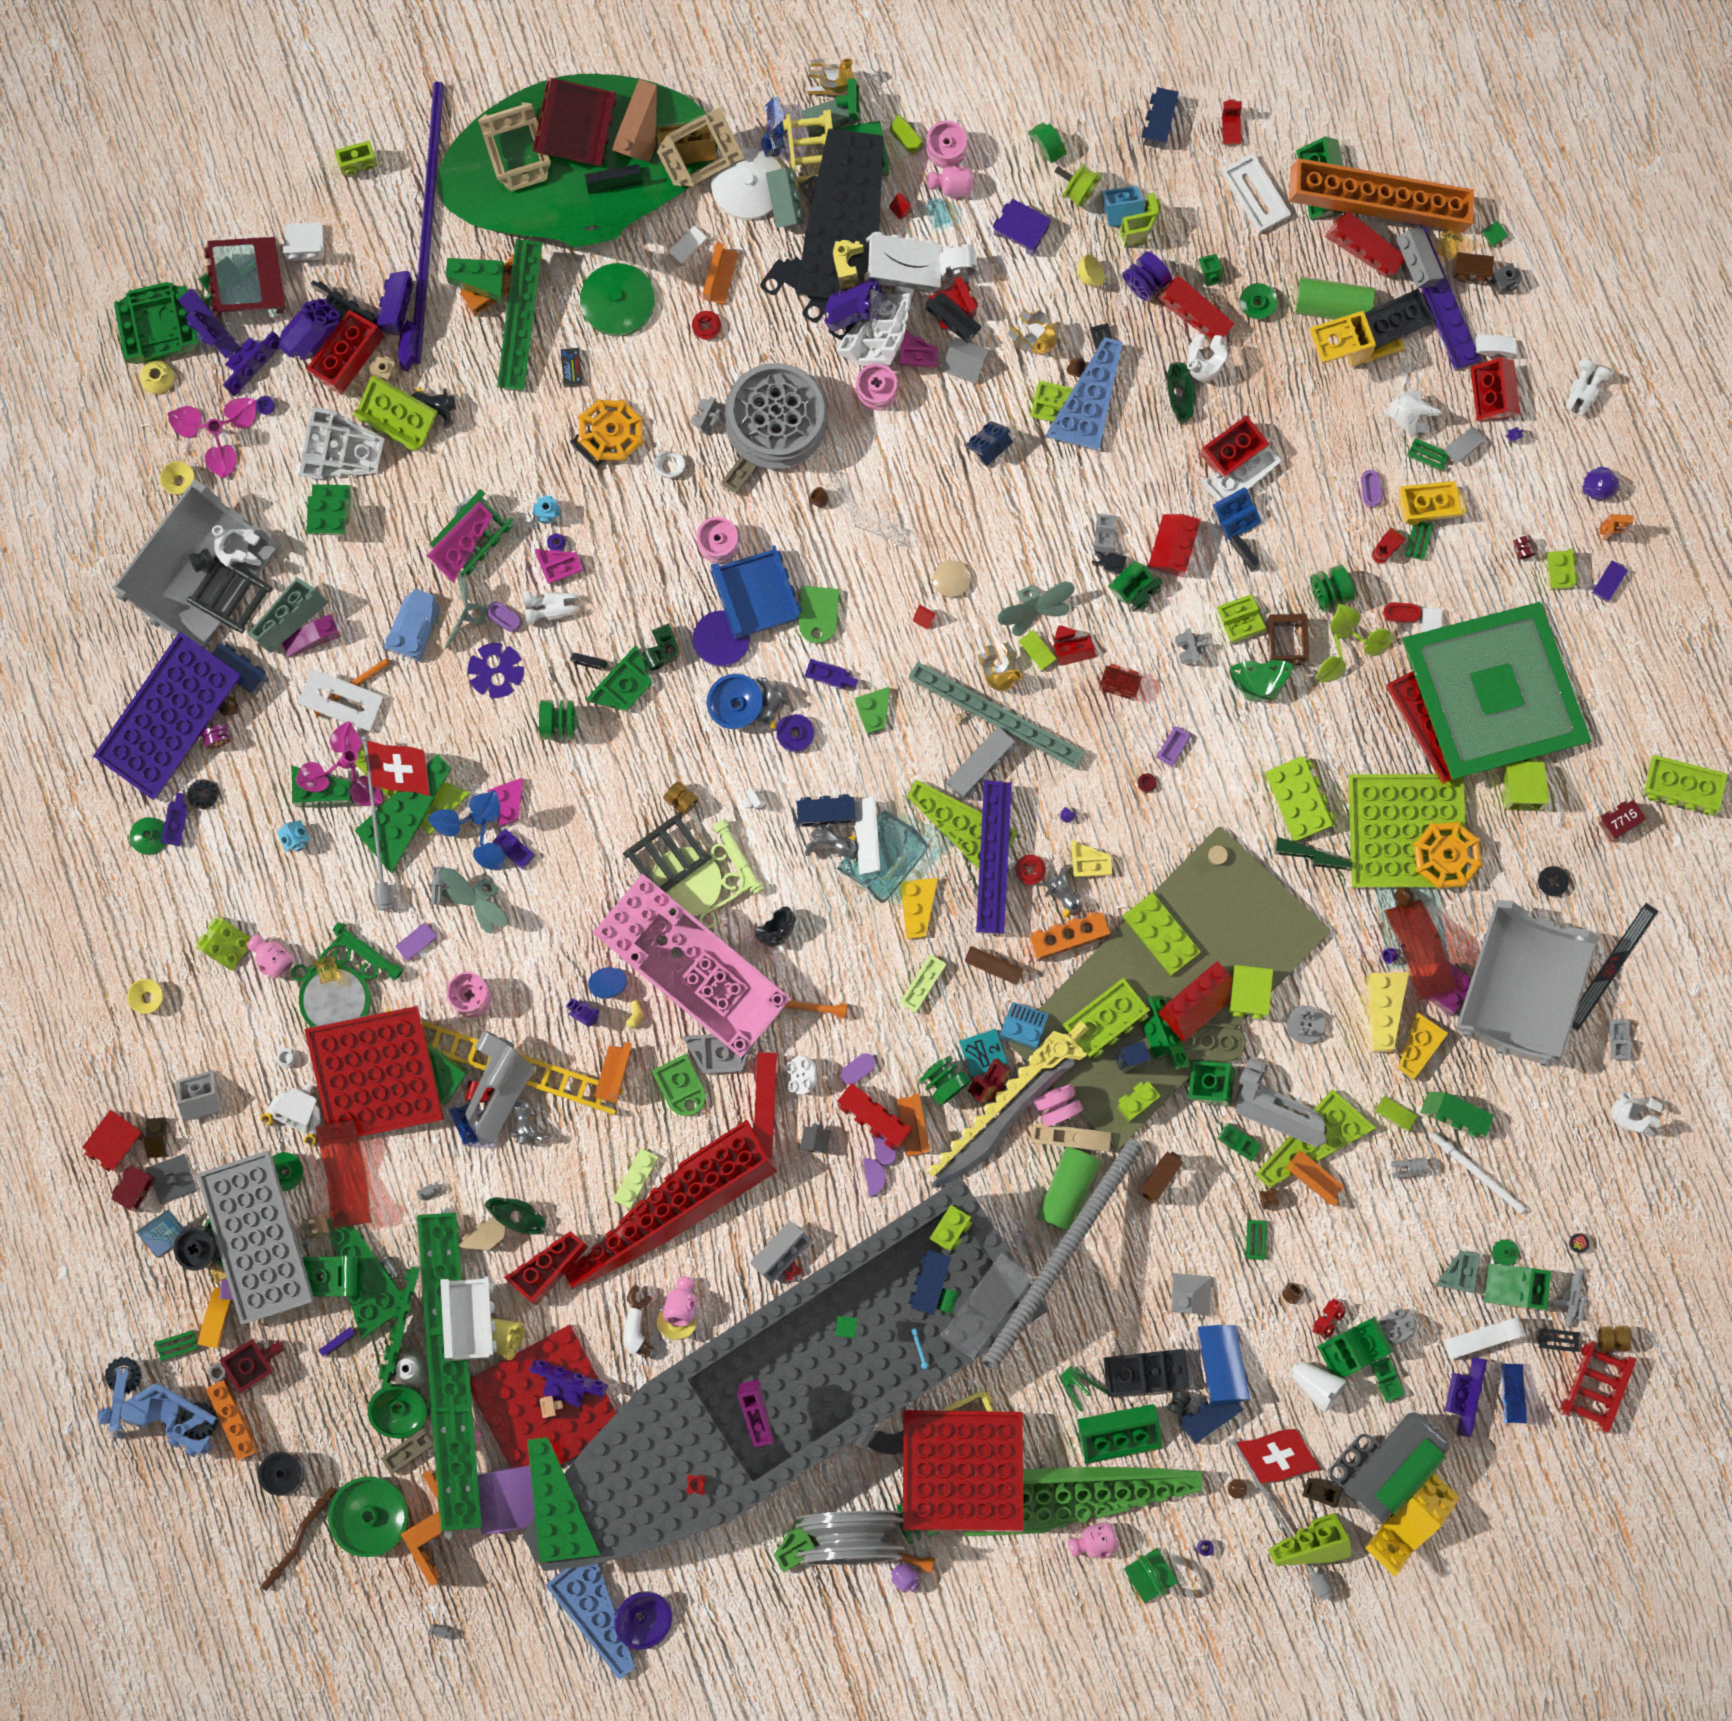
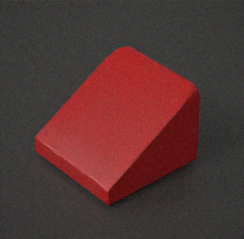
M897 193L889 208L899 220H902L911 213V205L901 193Z
M919 605L913 617V622L925 629H929L935 620L936 614Z
M1058 625L1054 643L1075 638L1076 630Z

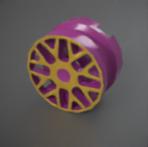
M225 724L216 725L214 728H207L202 731L201 736L205 739L206 749L218 748L231 741Z

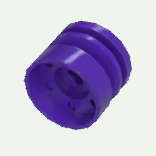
M1145 251L1136 260V264H1131L1129 269L1122 273L1125 283L1133 293L1147 302L1153 298V295L1158 293V288L1162 289L1172 280V275L1166 265L1150 251Z

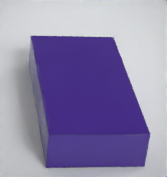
M1612 560L1591 593L1608 603L1628 570Z
M349 1327L318 1351L322 1357H327L357 1335V1332L353 1327Z

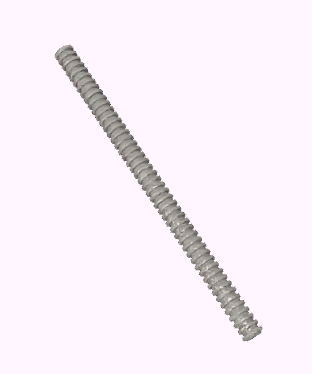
M1133 1139L1127 1141L1118 1157L1112 1163V1166L1106 1172V1175L1100 1181L1097 1189L1094 1190L1091 1198L1088 1199L1085 1207L1082 1208L1079 1216L1076 1217L1073 1225L1070 1226L1067 1234L1064 1235V1239L1058 1244L1045 1267L1037 1276L1036 1281L1033 1282L1030 1290L1027 1291V1295L1021 1300L1014 1314L1011 1315L1008 1323L1005 1324V1328L1002 1329L992 1347L989 1348V1352L985 1355L986 1357H983L982 1362L987 1368L997 1370L999 1365L1002 1364L1008 1351L1011 1350L1024 1327L1027 1326V1322L1033 1317L1049 1289L1052 1288L1055 1280L1058 1279V1275L1064 1270L1071 1256H1073L1077 1247H1079L1083 1238L1089 1232L1092 1224L1095 1223L1098 1215H1100L1104 1206H1106L1110 1197H1112L1116 1188L1139 1156L1143 1147L1138 1141Z

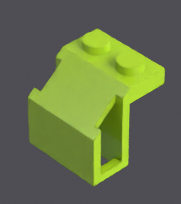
M1155 192L1147 194L1144 206L1145 213L1122 218L1120 234L1124 248L1147 242L1156 224L1157 216H1159V209H1161L1159 198L1156 199Z

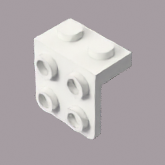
M320 222L286 225V246H283V253L287 261L324 259L323 225Z

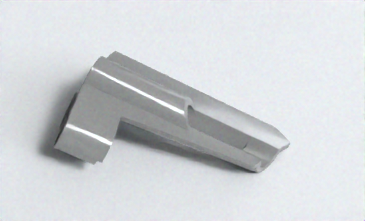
M486 1030L483 1031L475 1048L491 1058L465 1113L468 1124L481 1145L494 1143L535 1068L513 1049L515 1045L512 1042ZM486 1088H494L480 1116H478L476 1107Z
M1250 1057L1239 1080L1236 1114L1314 1147L1325 1144V1125L1323 1118L1318 1115V1112L1261 1084L1269 1065ZM1285 1105L1309 1116V1119L1281 1106Z

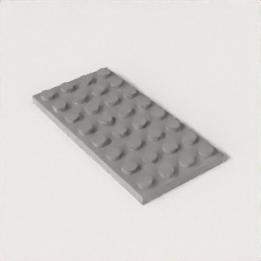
M270 1150L196 1174L240 1324L243 1325L315 1302Z

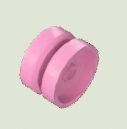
M944 120L933 125L927 134L926 153L928 159L940 168L957 166L963 161L967 146L965 130L953 121Z
M873 363L865 366L859 372L856 380V395L859 402L870 410L880 411L888 408L894 402L897 395V378L895 373L883 364Z
M711 517L702 522L698 528L696 538L699 552L703 558L709 562L719 564L727 562L734 557L738 550L739 540L737 529L731 521L724 517Z
M1073 1084L1053 1089L1034 1100L1038 1111L1048 1110L1041 1116L1045 1127L1068 1119L1083 1110L1080 1100L1068 1101L1076 1095Z

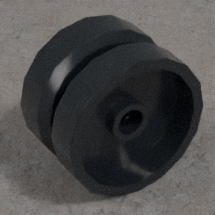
M201 1225L186 1229L177 1236L174 1242L173 1251L175 1259L180 1266L187 1270L197 1271L209 1268L221 1260L211 1226Z
M276 1452L265 1457L258 1471V1478L262 1488L269 1494L276 1496H286L295 1493L304 1484L306 1477L305 1466L302 1460L295 1454L288 1452ZM281 1470L284 1471L283 1477H279Z

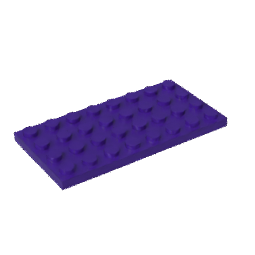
M179 631L93 757L149 798L156 800L242 675Z

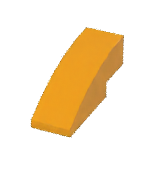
M214 1287L202 1324L198 1345L220 1349L232 1300L220 1299V1288Z

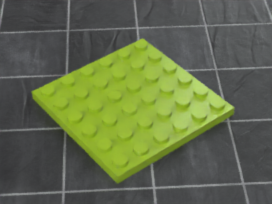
M1349 774L1351 888H1436L1424 876L1416 872L1413 843L1421 837L1430 823L1439 824L1459 821L1466 828L1464 777L1451 780L1442 785L1437 774ZM1452 830L1439 831L1441 836L1452 834ZM1457 833L1456 836L1466 843V838ZM1433 834L1426 841V845L1431 846L1436 840ZM1422 850L1425 864L1429 862L1428 851ZM1450 850L1443 852L1445 854L1444 858H1453ZM1467 863L1460 870L1463 875L1467 872ZM1433 867L1427 869L1439 878L1440 873ZM1456 874L1445 875L1444 880L1458 879ZM1460 886V887H1448V888H1463V887Z

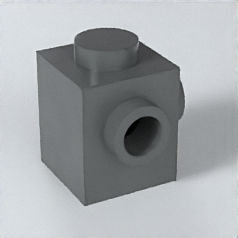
M1513 263L1493 272L1491 282L1498 295L1507 290L1511 292L1517 289L1521 281V272L1517 267L1515 268Z
M812 1124V1127L804 1126L800 1149L812 1153L827 1154L831 1131L823 1129L824 1125Z

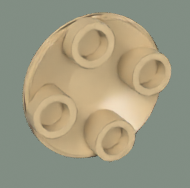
M954 560L945 561L934 571V586L944 597L960 596L970 586V572L961 562Z

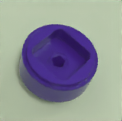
M264 395L257 399L256 409L259 413L267 415L275 410L276 403L271 396Z

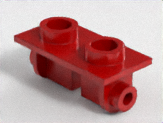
M1334 1298L1331 1301L1329 1300L1322 1311L1327 1315V1318L1319 1315L1312 1326V1332L1317 1335L1320 1333L1324 1340L1330 1337L1335 1330L1336 1323L1346 1313L1345 1305Z

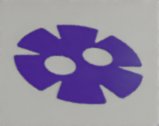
M490 643L480 647L478 652L483 659L472 655L468 663L467 673L479 674L470 680L471 685L482 695L490 686V698H500L509 695L514 690L508 681L519 685L523 678L524 667L512 666L521 661V657L510 646H507L501 654V643ZM490 655H496L500 659V664L495 668L487 665V658ZM493 674H503L505 678L504 683L499 686L494 685L491 681Z

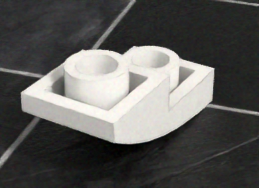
M1477 335L1476 353L1490 357L1500 354L1513 358L1517 354L1516 338L1500 335Z

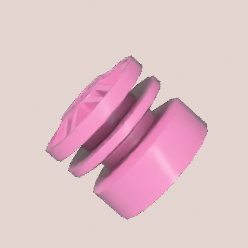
M462 972L454 976L449 982L447 999L459 1014L468 1018H474L483 1015L489 1009L492 1002V992L479 975L472 972ZM473 993L475 997H472L471 1000H469L467 996H471V994Z

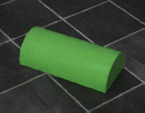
M1300 277L1295 314L1335 320L1361 311L1366 313L1373 308L1375 288Z
M1066 1147L1035 1219L1067 1232L1070 1226L1073 1225L1076 1217L1079 1216L1102 1162L1080 1150Z

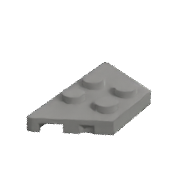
M713 1034L683 1036V1040L703 1074L742 1072L754 1045L753 1043L742 1058H740Z

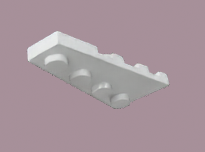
M1268 447L1224 478L1219 473H1215V475L1201 480L1200 483L1218 502L1243 487L1250 490L1276 468L1282 460Z

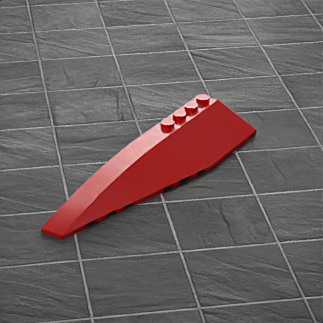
M743 1121L683 1160L672 1175L669 1173L664 1178L665 1181L658 1188L655 1187L650 1191V1195L645 1201L641 1200L619 1221L620 1224L614 1230L611 1229L605 1234L607 1237L600 1244L596 1243L587 1256H582L565 1273L570 1287L575 1289L645 1255L775 1174L777 1170L749 1121Z

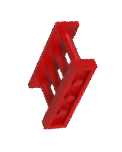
M1589 1341L1582 1348L1581 1354L1583 1358L1568 1397L1562 1401L1560 1407L1562 1410L1561 1415L1569 1416L1571 1411L1597 1422V1425H1599L1598 1431L1609 1433L1637 1359L1628 1356L1625 1359L1619 1360L1595 1350L1596 1342ZM1591 1356L1618 1367V1370H1620L1618 1378H1612L1588 1368ZM1586 1375L1610 1385L1613 1389L1611 1396L1608 1395L1606 1397L1580 1386L1583 1376ZM1577 1393L1604 1404V1407H1606L1604 1415H1598L1574 1405L1573 1402Z

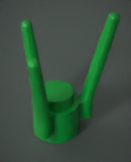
M1070 1366L1060 1375L1063 1379L1061 1383L1066 1387L1079 1411H1082V1407L1070 1385L1076 1384L1087 1396H1090V1393L1079 1382L1081 1378L1103 1393L1108 1394L1106 1389L1087 1377L1078 1368L1074 1369Z

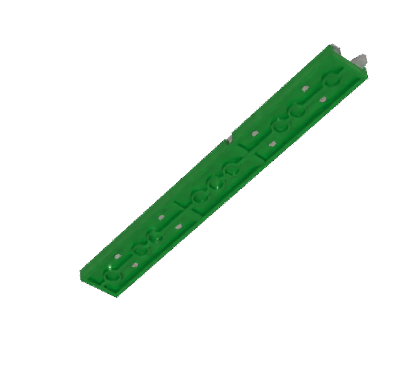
M446 1207L443 1213L417 1215L416 1228L424 1330H426L425 1343L440 1532H444L445 1538L450 1540L452 1531L481 1529L482 1524L468 1360L445 1362L441 1279H449V1281L462 1280L456 1212L451 1213L450 1209Z

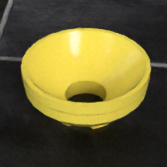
M1091 254L1083 256L1079 261L1077 275L1081 282L1094 288L1103 285L1105 275L1100 262Z
M151 361L141 370V384L149 393L157 395L166 393L174 384L175 375L173 369L163 361ZM159 370L161 372L159 378L152 379L150 377L151 371Z
M181 461L170 462L162 469L160 474L162 487L172 495H183L195 479L192 468ZM179 476L184 477L185 482L183 485L176 486L174 484L175 478Z
M141 979L131 985L127 993V1000L134 1011L141 1014H150L161 1006L163 992L155 981ZM147 992L153 995V1000L148 1004L142 1001V996Z

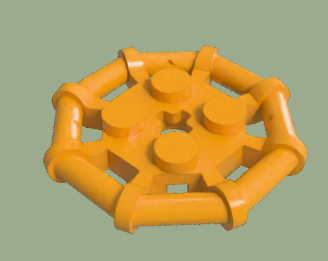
M596 399V402L578 416L579 438L577 441L597 461H626V458L644 444V418L634 411L624 399L622 401ZM605 408H618L617 411L609 412V410H605ZM599 410L601 413L593 419L591 416ZM623 410L631 417V419L628 420L622 414ZM586 424L592 425V433L586 434ZM635 425V435L630 434V426ZM609 426L611 428L614 426V433H608L606 427ZM594 439L600 445L599 449L595 448L589 441ZM627 440L631 441L632 443L623 450L621 446ZM616 448L617 453L604 452V449L613 450Z
M1459 821L1439 824L1430 823L1421 837L1413 843L1416 872L1424 876L1439 890L1448 887H1466L1475 873L1483 867L1479 844L1480 838L1463 827ZM1452 830V834L1449 836H1441L1439 832ZM1457 833H1460L1463 837H1465L1468 840V842L1464 843L1460 838L1456 836ZM1433 834L1436 840L1431 846L1426 845V841ZM1470 846H1472L1473 859L1467 855V850ZM1422 850L1428 851L1429 862L1425 864ZM1450 850L1453 858H1444L1445 854L1443 852ZM1466 863L1471 865L1470 869L1463 875L1460 870ZM1433 867L1440 873L1439 878L1427 869ZM1456 874L1458 878L1452 880H1444L1445 875Z

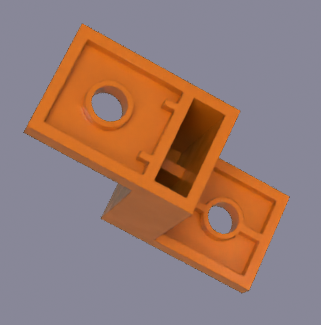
M428 1470L422 1475L438 1501L436 1472ZM439 1511L401 1534L430 1587L442 1582L440 1577L443 1575L437 1566H433L430 1561L433 1558L428 1549H423V1546L444 1534V1532H440Z

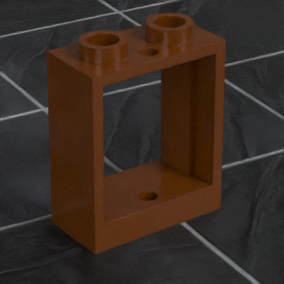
M1270 614L1267 618L1269 661L1281 660L1297 666L1304 665L1309 660L1307 614ZM1274 626H1301L1302 655L1275 656Z
M1167 1151L1140 1188L1138 1194L1154 1204L1183 1164L1180 1160L1181 1157L1173 1151L1171 1153Z

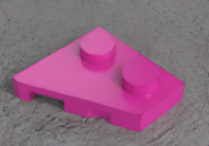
M905 329L904 338L901 343L900 366L937 368L938 347L931 343H926L924 339L910 334Z
M534 550L548 584L583 571L576 552Z

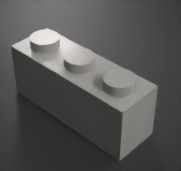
M1423 228L1408 229L1396 238L1417 288L1432 287L1444 278Z
M790 1220L753 1258L750 1264L772 1284L812 1241Z

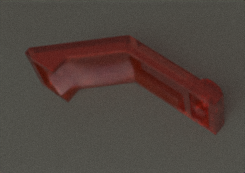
M1421 899L1414 901L1411 906L1406 908L1397 906L1384 910L1389 929H1392L1402 948L1418 1000L1456 989L1440 935Z
M355 1119L317 1125L315 1130L327 1178L330 1205L329 1215L332 1228L338 1229L372 1222L367 1172Z

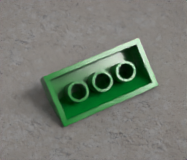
M1325 136L1296 150L1297 158L1344 166L1337 139ZM1307 205L1310 220L1335 217L1345 213L1344 211Z
M1154 1404L1077 1419L1085 1464L1162 1449L1159 1419Z

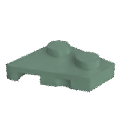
M1459 1251L1435 1286L1474 1293L1480 1254Z

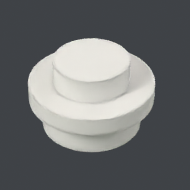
M284 1048L277 1053L276 1061L281 1067L289 1068L294 1065L296 1055L291 1049Z

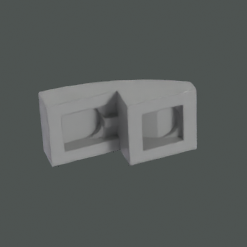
M1473 426L1447 446L1444 451L1457 464L1474 449L1483 444L1486 439Z
M1097 513L1094 551L1113 552L1116 515Z
M1609 1019L1611 1059H1631L1629 1019Z

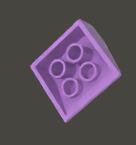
M530 1465L477 1473L482 1524L481 1535L527 1528L535 1516Z

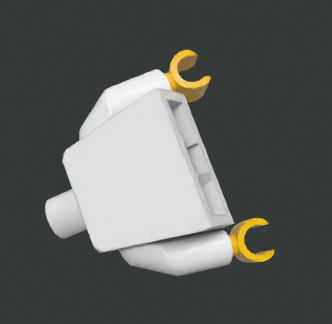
M306 1084L302 1091L291 1088L289 1092L285 1091L275 1096L267 1109L268 1113L261 1116V1122H264L268 1116V1126L272 1125L274 1119L305 1134L308 1131L309 1135L305 1136L304 1143L306 1144L307 1138L311 1137L313 1139V1146L317 1141L315 1134H317L321 1121L317 1099L312 1097L315 1092L314 1087Z

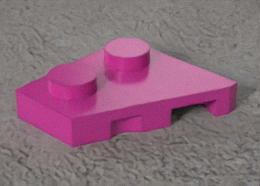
M522 778L487 790L488 792L496 790L499 797L500 815L498 822L500 826L519 820Z

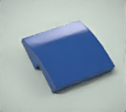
M1245 487L1212 505L1229 541L1236 533L1241 535L1262 523L1257 508L1253 505L1249 492Z

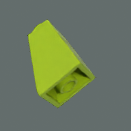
M1528 759L1527 762H1517L1503 766V810L1542 811L1549 804L1544 762H1539L1538 759Z

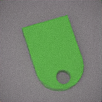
M802 586L800 601L802 612L799 616V631L806 641L813 644H822L834 636L837 626L840 589ZM813 630H820L822 636L818 639L811 636Z
M687 1054L652 1070L670 1109L674 1113L688 1117L697 1114L703 1108L706 1100L705 1090ZM689 1100H693L696 1103V1108L692 1111H688L685 1108V1103Z

